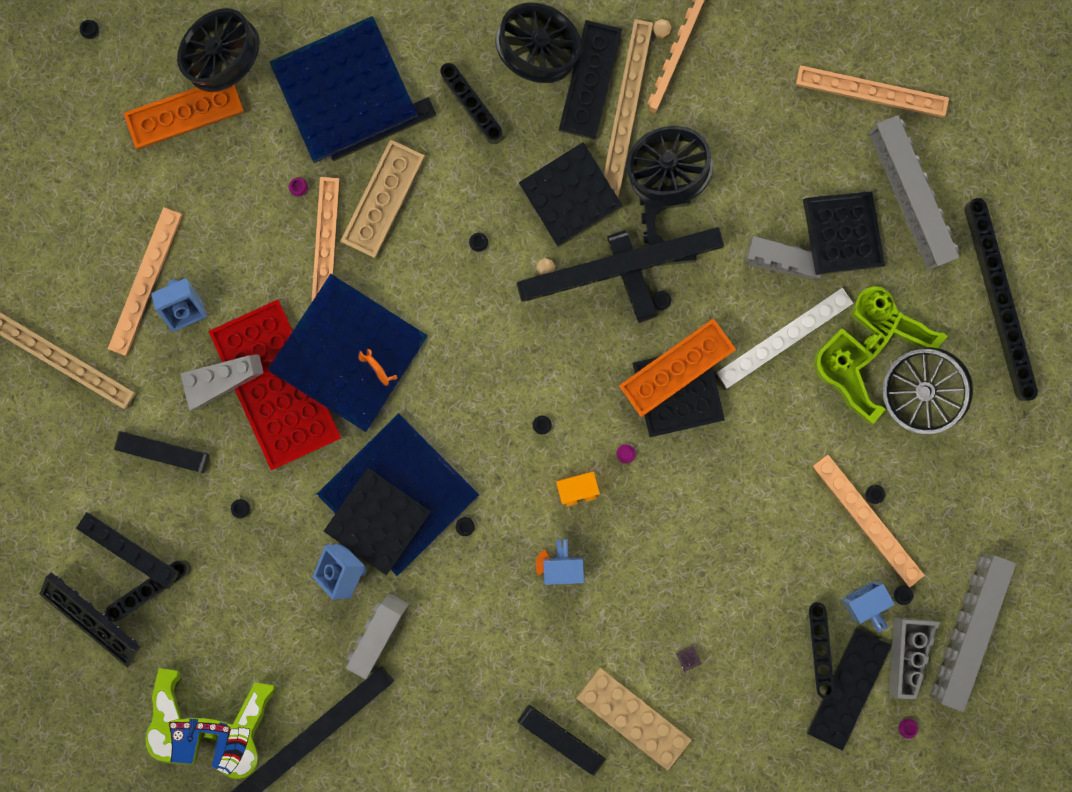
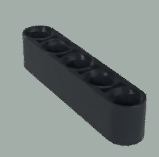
M452 63L443 64L440 69L443 82L490 144L500 143L503 138L500 125L458 68ZM448 70L454 72V75L451 77H446L444 74ZM463 85L466 88L463 92H457L455 90L456 87ZM474 100L477 104L475 107L470 108L467 106L468 101ZM485 115L488 117V120L485 123H481L478 121V118ZM496 130L499 132V136L491 138L489 133Z
M626 230L607 236L613 255L633 250ZM641 270L622 275L621 278L624 280L623 283L638 323L656 318L657 313Z
M122 431L118 432L114 447L116 451L200 473H205L210 456L207 453L169 443L166 444L165 442L147 439L146 437Z
M178 560L170 564L176 570L178 564L184 566V572L178 575L172 585L190 573L191 565L188 561ZM149 578L109 605L105 610V615L111 622L121 620L167 588ZM146 586H150L152 589L150 596L145 593ZM131 596L136 600L135 606L129 604ZM114 607L120 612L118 617L113 615Z
M816 602L809 608L817 694L821 698L829 699L833 696L835 689L827 610L824 604ZM816 605H820L824 610L823 615L819 617L812 613V609ZM815 626H824L825 634L817 636L814 633ZM821 644L825 645L828 650L823 656L818 655L816 652V647ZM825 664L829 667L827 675H821L818 672L820 665ZM823 684H828L831 687L830 694H822L820 687Z
M531 705L525 708L517 720L524 728L593 776L596 775L606 760L601 754H598V752L584 742L582 743L581 740L568 731L566 732L564 728Z

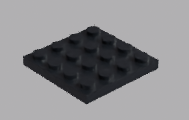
M584 142L518 182L558 247L623 207Z
M872 191L803 199L816 275L885 266Z
M658 357L632 363L634 373L636 374ZM713 367L644 415L649 438L725 421Z
M367 468L323 532L387 576L431 511L376 472Z

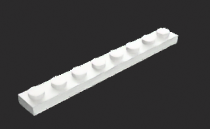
M841 288L716 372V375L725 388H729L852 305L853 302L845 290Z

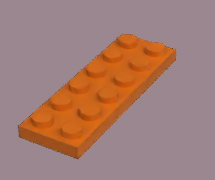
M234 84L218 92H206L196 87L124 112L123 114L135 149L139 150L245 112Z
M713 318L624 381L619 387L640 417H642L736 349Z

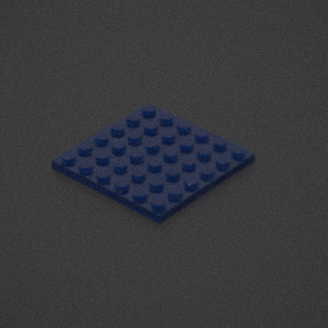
M373 16L269 61L313 163L418 117Z
M330 273L268 368V371L364 432H367L428 335ZM370 349L372 351L371 356L380 364L387 377L396 375L397 379L389 381V384L385 386L368 361L362 362L359 360L360 351H362L363 355L367 356L366 351Z
M400 413L316 494L336 514L367 468H370L431 511L391 569L396 576L416 559L480 495Z

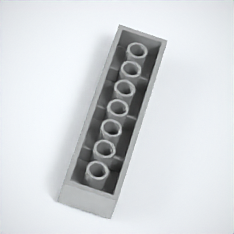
M897 115L877 123L868 133L925 266L930 271L959 258V248L956 243H953L951 230L948 225H945L943 220V211L941 208H938L935 202L936 195L933 190H930L928 176L922 171L920 167L921 160L913 151V142L910 137H907L905 123Z
M982 553V556L977 558L976 573L972 574L969 581L971 585L970 590L965 593L963 598L964 607L957 614L956 621L958 623L956 629H953L950 634L951 643L944 651L945 660L943 665H940L938 668L937 676L939 677L937 683H934L931 688V698L940 704L961 712L965 711L1016 563L986 553Z

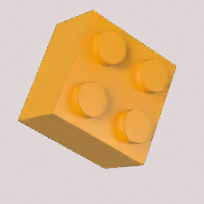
M594 471L556 481L561 503L566 504L567 507L578 504L577 500L584 499L585 502L597 499L596 495L600 494Z

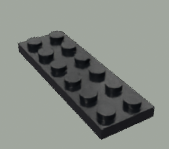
M585 20L581 36V53L574 65L559 126L560 132L593 140L596 139L622 28Z
M52 572L45 577L39 595L128 668L133 663L140 649L138 642L128 637L121 627L110 622L105 614L98 612L91 602L85 601L80 597L75 589L68 587L61 577L55 576Z
M857 628L854 629L833 675L834 694L829 699L822 698L807 730V734L843 751L892 645ZM829 685L824 695L830 694L831 687Z

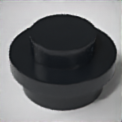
M85 20L80 25V33L86 39H93L99 33V26L93 20Z
M475 233L470 237L469 245L472 250L482 252L488 246V239L483 233Z
M664 291L655 293L652 297L654 307L657 310L667 309L671 304L670 295Z
M538 416L534 419L533 429L536 433L544 435L551 430L552 423L548 417Z
M871 485L867 488L865 497L868 502L879 504L885 498V491L879 485Z
M238 499L232 503L231 513L236 518H245L250 513V505L246 500Z
M463 517L457 521L455 528L459 535L469 536L473 533L475 524L472 519Z
M899 586L894 590L893 597L898 604L907 605L913 599V592L907 586Z

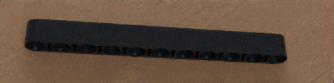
M975 198L966 204L965 214L1012 386L1018 400L1031 401L1037 397L1038 389L989 210L983 199ZM973 204L979 207V212L973 210ZM978 222H980V223L983 224V226H984V230H983V231H981V230L978 229V227H977V223H978ZM983 240H985V241L988 242V244H989V248H988V249H985V248L983 247V245H982ZM988 259L993 260V268L988 266ZM993 277L999 280L998 286L993 284ZM999 295L1004 299L1003 305L998 302ZM1004 314H1007L1009 317L1008 323L1003 321ZM1009 332L1014 335L1013 342L1008 339ZM1014 351L1019 353L1018 360H1015L1013 357ZM1019 369L1024 372L1022 379L1018 376ZM1024 388L1029 390L1028 397H1025L1023 394Z
M717 227L517 282L516 285L521 302L714 251L725 247L720 228Z
M381 666L231 792L264 791L394 682V679Z

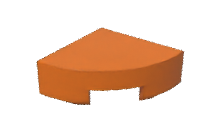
M545 549L538 555L536 560L538 576L544 573L543 559L550 558Z

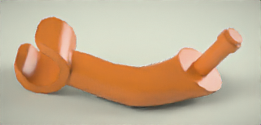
M370 349L366 351L367 356L363 355L362 351H360L359 360L362 362L368 361L385 386L389 384V381L397 379L396 375L387 377L380 364L371 356L372 351Z

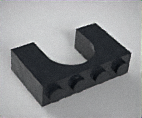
M688 184L677 185V188L680 189ZM665 186L664 191L676 190L675 186ZM659 187L650 188V190L658 191ZM639 197V204L644 208V213H641L642 225L645 224L646 232H643V242L647 243V246L664 242L665 240L655 230L656 216L667 208L689 206L691 200L674 206H658L650 204ZM695 255L692 257L684 258L659 266L694 263L697 260V256Z

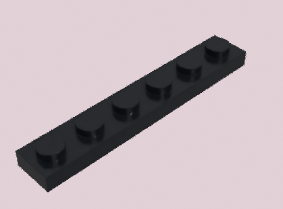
M429 97L326 142L325 145L334 162L435 117L437 114Z
M88 512L85 513L76 527L77 530L167 589L171 588L180 574L179 571Z

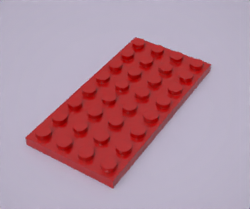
M275 300L208 331L222 362L249 355L260 356L264 373L237 387L235 392L271 471L342 439L279 300Z

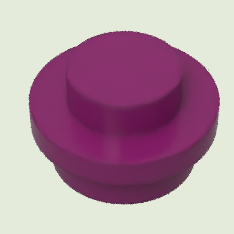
M300 177L293 178L289 183L291 194L297 197L306 194L308 190L307 182Z
M624 444L617 449L616 455L620 462L630 463L635 459L636 452L631 445Z
M904 719L899 723L898 731L901 736L910 739L918 733V725L912 719Z

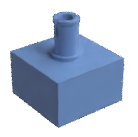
M187 278L180 281L171 280L168 282L167 287L151 293L155 310L172 332L207 317L202 299Z
M556 539L557 557L543 559L545 585L584 583L582 557L568 556V539H563V547H561V539Z
M342 544L325 545L312 578L332 600L349 599L354 593L360 576H365L366 566Z
M873 581L841 599L852 620L861 624L871 619L877 632L883 631L882 628H888L880 613L895 604L884 584Z

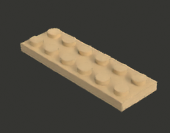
M390 139L340 241L341 243L376 259L424 161L425 155Z
M602 668L596 671L576 697V699L667 771L692 741L687 735Z

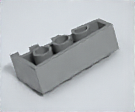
M753 236L747 243L743 264L816 281L821 278V275L815 274L811 250H802L798 246H788Z
M249 355L180 373L189 411L202 409L207 404L218 400L237 387L262 375L264 372L260 356Z
M389 593L382 603L378 602L373 610L375 616L373 619H368L364 626V629H366L364 636L360 634L355 643L358 647L355 651L351 650L346 659L349 662L346 669L365 680L367 679L409 603Z
M894 617L889 695L901 699H917L924 676L923 670L925 664L928 663V654L931 645L933 646L934 634L940 622L928 619Z

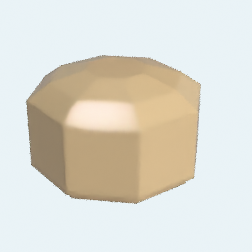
M660 19L654 23L652 32L656 38L665 39L670 35L671 25L668 20Z
M544 258L538 262L536 270L539 275L554 272L555 265L552 260Z

